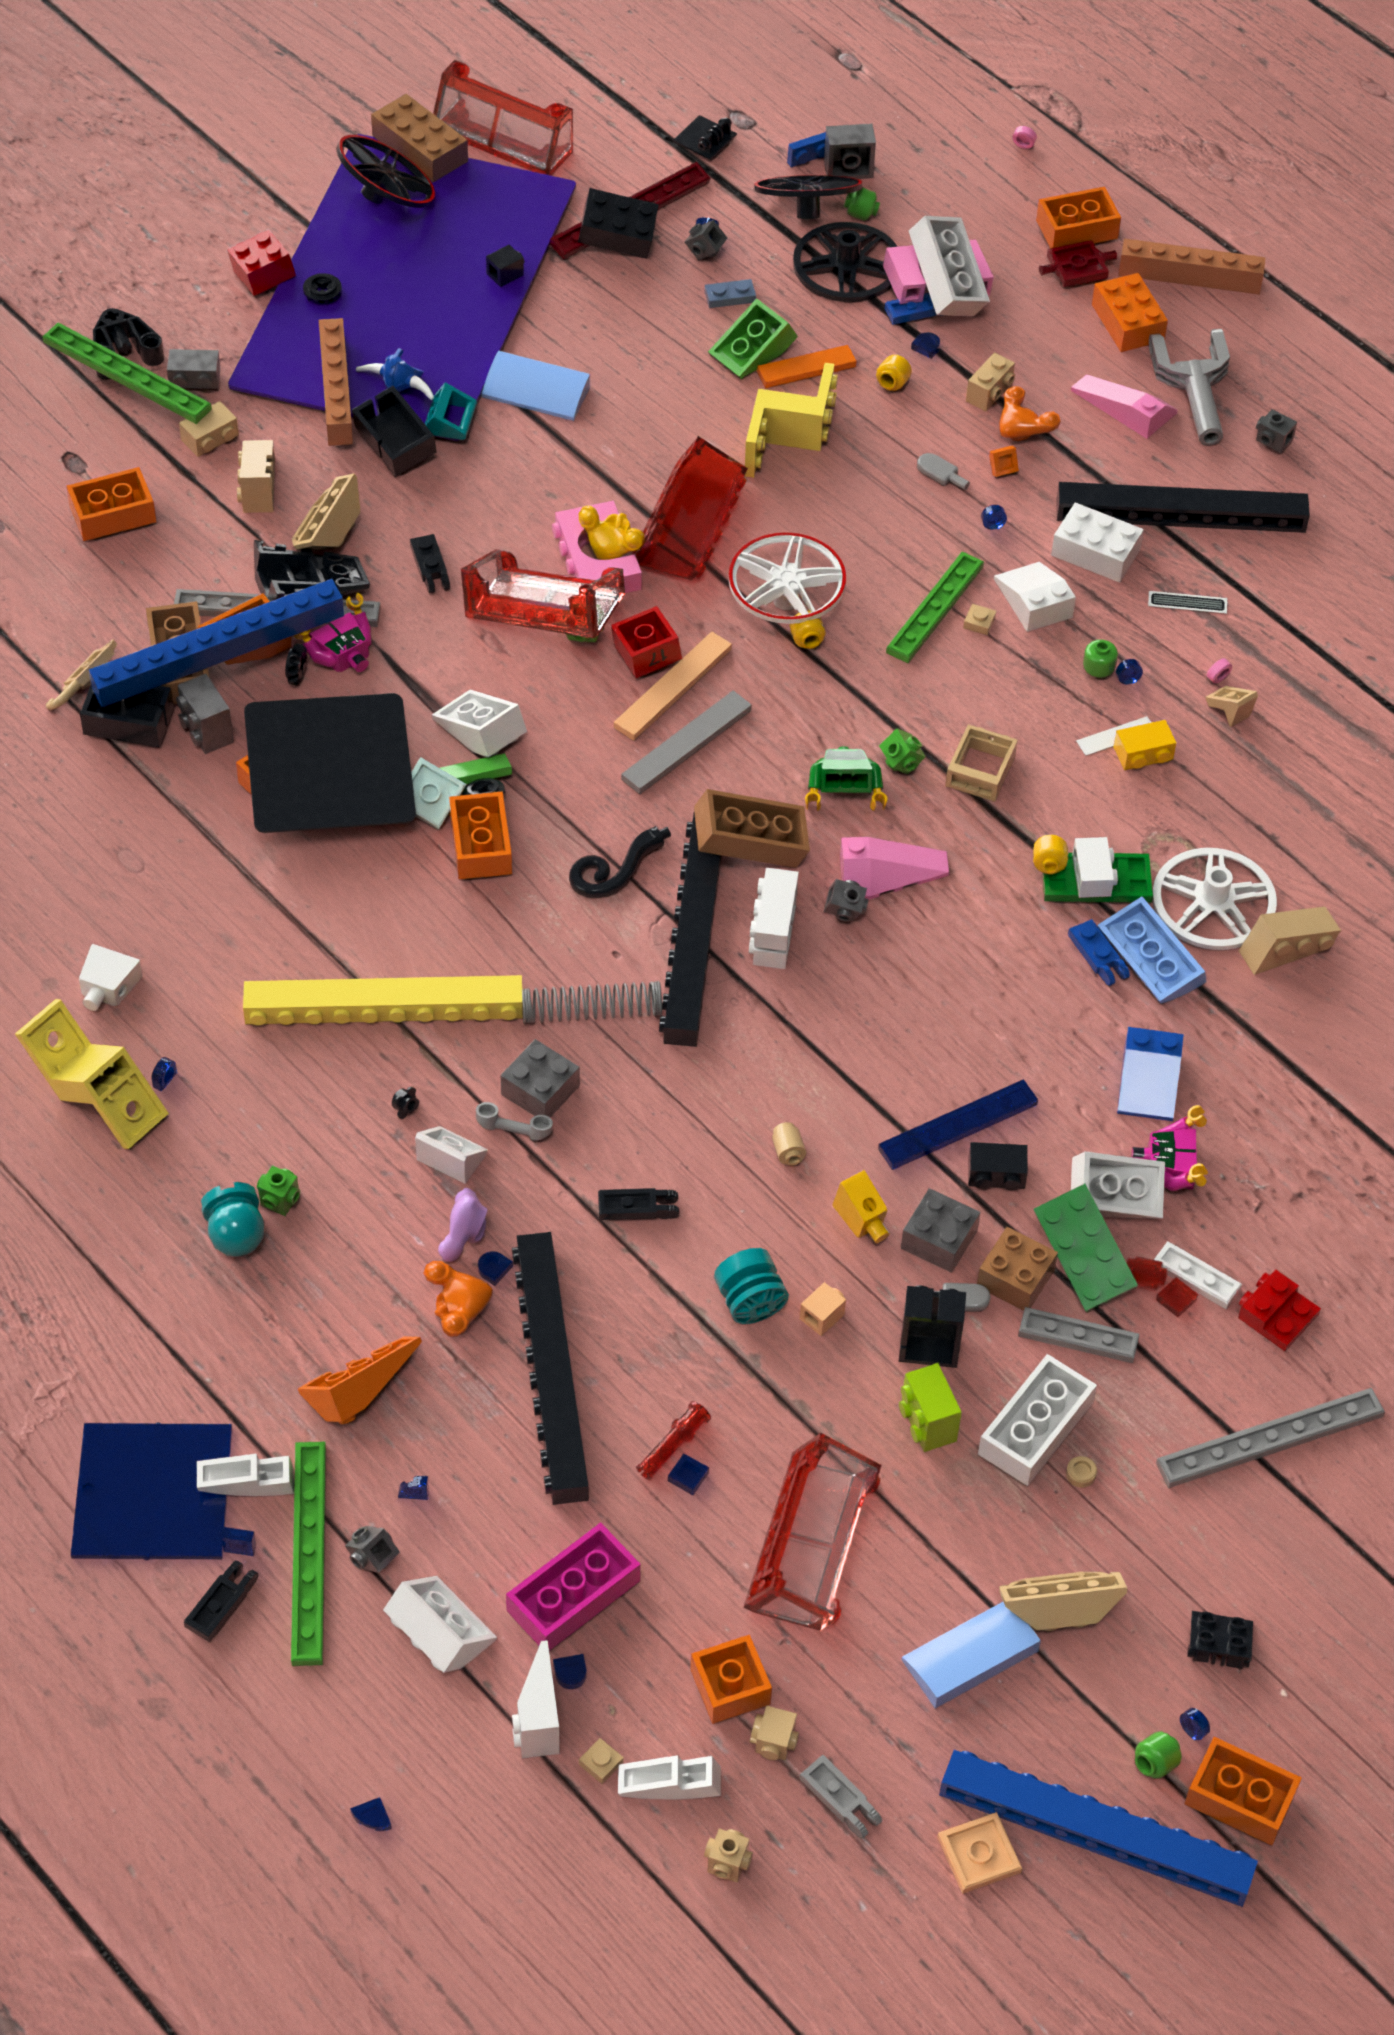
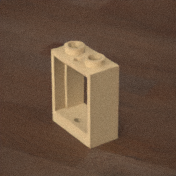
M968 724L947 769L945 786L995 802L1014 761L1018 740ZM969 749H976L1004 758L997 776L963 766L962 764Z

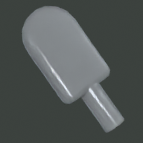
M926 453L917 460L918 470L941 485L951 482L963 490L968 489L970 482L957 475L958 467L933 453Z
M972 1283L943 1284V1290L951 1288L967 1292L965 1311L967 1312L982 1311L990 1303V1292L983 1285Z

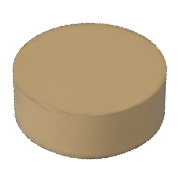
M1078 1456L1071 1459L1068 1463L1066 1477L1072 1485L1085 1488L1092 1485L1096 1479L1097 1467L1090 1458Z

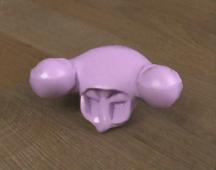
M464 1188L455 1196V1204L450 1215V1233L438 1247L439 1255L445 1262L457 1260L467 1241L476 1243L485 1236L487 1208L482 1206L476 1193L469 1188Z

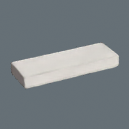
M1168 1241L1152 1262V1267L1224 1309L1229 1307L1242 1287V1284Z

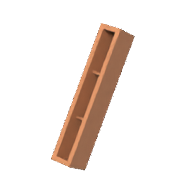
M1124 238L1118 276L1139 273L1142 279L1260 295L1266 257Z
M343 318L319 320L328 446L353 444Z

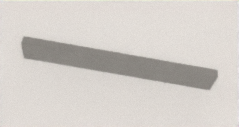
M177 589L174 604L197 601L199 616L216 617L260 594ZM343 600L344 615L349 612L354 615V611L346 606V600ZM351 600L353 604H359L358 600ZM363 601L360 607L362 612L365 611L370 627H378L380 602Z
M1369 1388L1157 1458L1156 1465L1167 1487L1171 1488L1382 1418L1385 1411L1373 1389Z

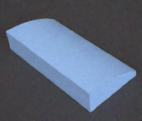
M498 351L487 375L482 397L574 421L590 389V374Z
M1142 896L1097 925L1103 935L1160 1004L1181 997L1207 982L1204 969Z
M1001 1602L904 1655L901 1660L936 1709L1039 1652L1041 1640L1029 1624L1007 1609L1004 1602Z

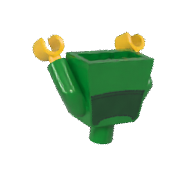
M841 746L838 749H827L824 758L817 760L810 768L808 783L810 792L805 796L807 810L808 804L811 801H816L817 811L820 810L821 796L818 793L820 790L821 792L871 793L873 791L874 794L871 798L870 808L874 811L876 801H879L883 805V810L885 809L887 795L881 792L884 789L881 768L876 762L867 758L864 750L849 749L846 746Z

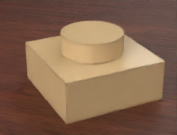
M972 604L964 620L963 628L988 635L995 620L996 611Z
M599 1738L579 1759V1765L603 1784L619 1768V1765L623 1764L624 1757Z

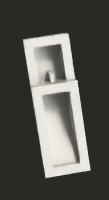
M257 1454L197 1461V1489L203 1492L234 1496L294 1494V1467L289 1456L259 1459Z
M678 1755L620 1764L618 1794L620 1797L639 1799H695L721 1796V1766L713 1756L682 1761Z

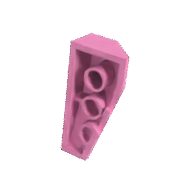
M1085 375L1071 387L1072 392L1146 439L1175 416L1178 411L1155 396L1089 375Z
M871 837L841 838L840 865L842 881L852 880L859 883L861 887L867 888L865 898L874 899L879 897L880 893L893 890L897 892L902 890L903 886L917 883L920 885L949 876L947 851Z

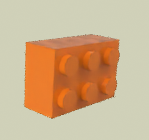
M1104 186L1039 199L1036 221L1049 247L1055 248L1092 240L1093 243L1118 239L1121 216Z
M1139 273L1095 283L1092 306L1120 352L1148 346L1149 335L1160 334L1165 340L1168 319Z
M140 467L66 486L69 506L83 541L156 523L154 501Z
M503 791L449 797L450 820L458 879L512 874V853Z
M1213 1737L1191 1783L1184 1804L1273 1846L1297 1793L1302 1777L1217 1737Z

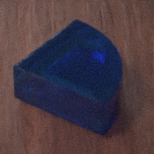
M415 1476L413 1481L408 1483L404 1481L400 1484L398 1498L428 1500V1476Z
M380 1797L350 1808L352 1817L360 1825L375 1829V1831L392 1829L391 1822Z

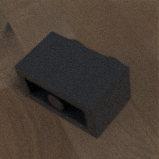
M970 1143L968 1186L982 1189L989 1187L1006 1188L1008 1190L1025 1189L1028 1174L1027 1145Z

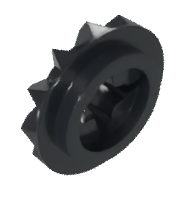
M315 274L305 280L303 292L308 300H314L316 304L324 301L327 304L328 300L335 301L336 297L341 295V282L331 274Z
M296 643L290 649L286 660L285 675L288 678V683L292 685H297L302 680L305 666L307 665V650L300 643Z
M481 778L466 785L462 795L502 791L504 794L505 788L499 780Z

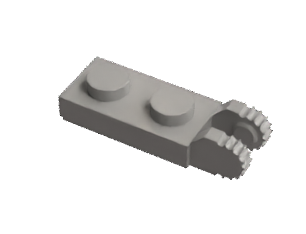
M824 1755L819 1757L800 1774L799 1779L843 1823L846 1822L849 1829L858 1837L863 1839L868 1834L865 1825L854 1815L859 1809L872 1825L877 1826L882 1822L881 1816L867 1801V1797Z

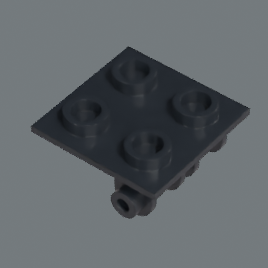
M699 115L673 139V142L712 160L737 136V133L731 131L732 122L729 118H721L717 124Z
M1192 1611L1190 1644L1188 1645L1187 1657H1192L1193 1661L1208 1663L1209 1656L1212 1654L1211 1664L1214 1665L1216 1656L1220 1655V1666H1224L1225 1659L1228 1657L1227 1666L1239 1669L1249 1667L1252 1660L1253 1621L1240 1617L1215 1615L1211 1612Z

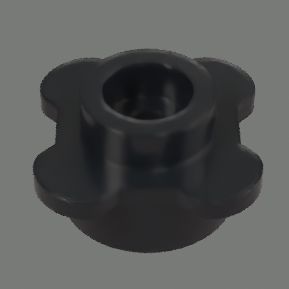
M414 1087L400 1089L392 1098V1106L398 1110L397 1116L401 1119H404L408 1113H412L419 1106L420 1101L416 1098V1089Z

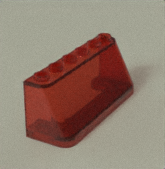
M698 436L675 464L643 530L645 536L644 544L639 550L633 551L631 554H635L639 567L691 581L695 577L699 579L706 569L704 562L708 561L714 552L713 543L715 544L722 535L723 531L720 530V527L726 524L731 515L728 510L734 507L739 498L736 493L741 491L747 481L744 476L748 468Z

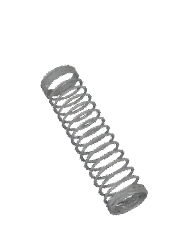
M651 981L647 997L645 983L641 982L638 997L637 986L633 982L629 997L628 987L624 982L620 997L619 987L615 983L613 986V997H611L610 987L606 984L603 1002L601 987L597 984L595 1003L590 985L587 986L586 1003L581 985L578 987L577 1003L572 986L569 988L568 1003L563 986L560 988L559 1003L556 988L553 986L551 989V1001L549 1003L548 992L544 987L542 990V1006L538 989L535 987L533 992V1011L530 989L522 988L523 1023L531 1024L535 1022L536 996L541 1023L544 1021L545 996L549 1021L552 1022L553 996H555L557 1016L560 1022L562 1020V994L564 996L567 1020L570 1021L571 992L575 1016L578 1021L580 990L585 1020H588L589 990L595 1020L597 1019L598 990L603 1019L606 1018L607 990L612 1018H615L616 990L621 1018L624 1017V990H626L629 1016L630 1018L632 1017L633 988L636 995L638 1016L641 1017L642 987L645 995L647 1016H650V997L652 999L653 1015L661 1016V985L659 981Z

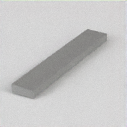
M733 690L623 772L621 780L641 794L749 713L752 709V704Z

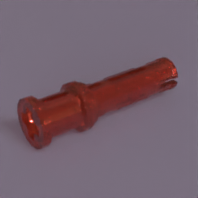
M691 1401L688 1404L689 1409L680 1419L676 1418L672 1422L670 1432L636 1466L638 1472L644 1471L641 1473V1476L650 1480L684 1442L691 1441L695 1437L694 1433L703 1423H708L711 1420V1415L704 1406L696 1401Z

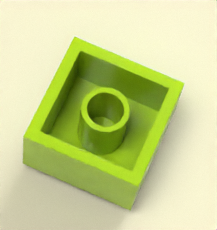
M936 1363L905 1373L904 1385L901 1387L902 1400L899 1401V1408L903 1418H908L910 1421L911 1435L915 1443L919 1442L923 1451L927 1452L957 1442L962 1412L939 1364Z

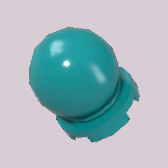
M233 1182L234 1187L221 1190L220 1186H217L208 1191L201 1199V1211L205 1220L208 1221V1236L214 1248L226 1256L243 1257L255 1251L263 1240L265 1221L258 1210L259 1198L255 1188L248 1183Z

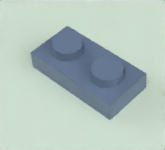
M751 279L705 285L704 292L709 308L753 303L756 299Z

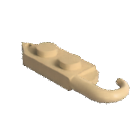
M114 639L101 649L95 650L64 682L65 686L56 699L51 698L47 702L46 708L48 710L59 708L80 688L83 690L91 685L89 669L105 664L115 654L113 651L117 646Z

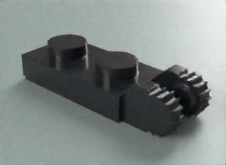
M431 534L410 539V548L422 582H425L428 592H435L434 579L439 578L444 590L450 589L447 569L435 535Z
M655 1188L598 1191L599 1220L653 1219L657 1217L660 1219L677 1218L679 1216V1207L671 1205V1203L678 1201V1192L670 1189L656 1190ZM656 1202H658V1203H660V1204H668V1203H669L670 1205H656Z
M237 1560L233 1561L224 1574L219 1575L186 1617L184 1627L210 1642L246 1596V1593L250 1591L258 1578V1572L253 1569L250 1570L237 1585L234 1581L240 1574L243 1564Z

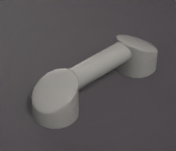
M484 1102L476 1107L477 1122L488 1130L497 1128L527 1135L532 1140H541L550 1135L553 1129V1121L546 1115H536L530 1120V1124L498 1117V1107L493 1103Z

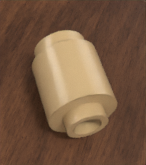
M789 1122L777 1125L773 1130L772 1140L779 1161L782 1164L791 1166L799 1164L806 1156V1150L799 1129Z

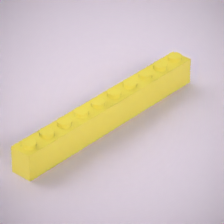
M522 975L244 981L245 1024L253 1025L523 1019Z

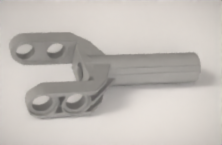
M1211 330L1209 350L1212 359H1194L1175 362V364L1170 363L1164 337L1160 334L1149 335V351L1156 379L1170 387L1187 391L1199 441L1207 446L1217 444L1223 438V432L1211 385L1218 383L1228 373L1230 355L1223 330Z

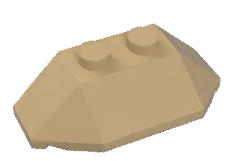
M355 473L336 477L332 482V486L325 490L313 504L292 538L295 549H336L344 543V538L349 530L354 527L355 521L360 514L358 481Z
M1076 1572L1021 1579L1009 1585L999 1586V1592L1005 1607L1035 1630L1054 1631L1057 1628L1071 1626L1081 1628L1088 1624L1098 1623L1127 1593V1586L1120 1572H1111L1110 1574L1103 1572Z

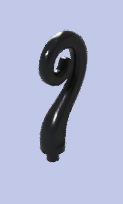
M654 826L640 833L631 843L619 871L605 882L602 881L606 880L610 874V866L605 859L596 855H588L578 859L572 865L569 872L571 887L578 894L588 898H601L618 892L629 882L642 858L651 851L663 846L664 839L671 837L668 827L659 830ZM590 867L598 869L594 874V880L597 884L586 882L583 879L582 873L584 870Z

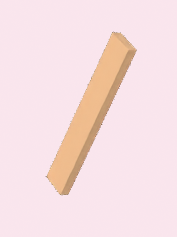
M714 632L709 633L614 721V728L634 741L732 650V644Z

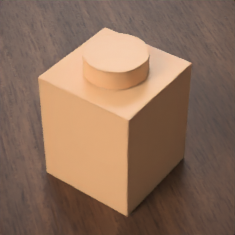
M824 1282L801 1303L800 1320L822 1336L845 1315L846 1299L838 1289L831 1288Z

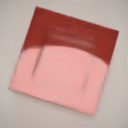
M1175 1277L1157 1294L1156 1301L1178 1318L1197 1301L1198 1294Z

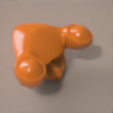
M1013 386L1004 393V408L999 422L1000 434L1002 437L1011 438L1013 441L1025 440L1031 435L1048 433L1058 429L1061 423L1060 416L1051 411L1045 412L1038 417L1031 409L1021 407L1020 405L1024 401L1026 392L1019 386Z
M432 1261L425 1266L423 1274L426 1280L434 1285H443V1290L436 1299L435 1315L442 1319L443 1332L449 1337H457L463 1334L470 1323L490 1302L493 1294L492 1287L479 1278L454 1270L442 1261Z

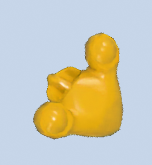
M591 505L583 506L578 513L579 522L586 530L593 553L598 560L623 557L628 552L639 550L645 542L644 533L637 528H631L627 515L624 513L611 514L604 521L599 520L596 508Z

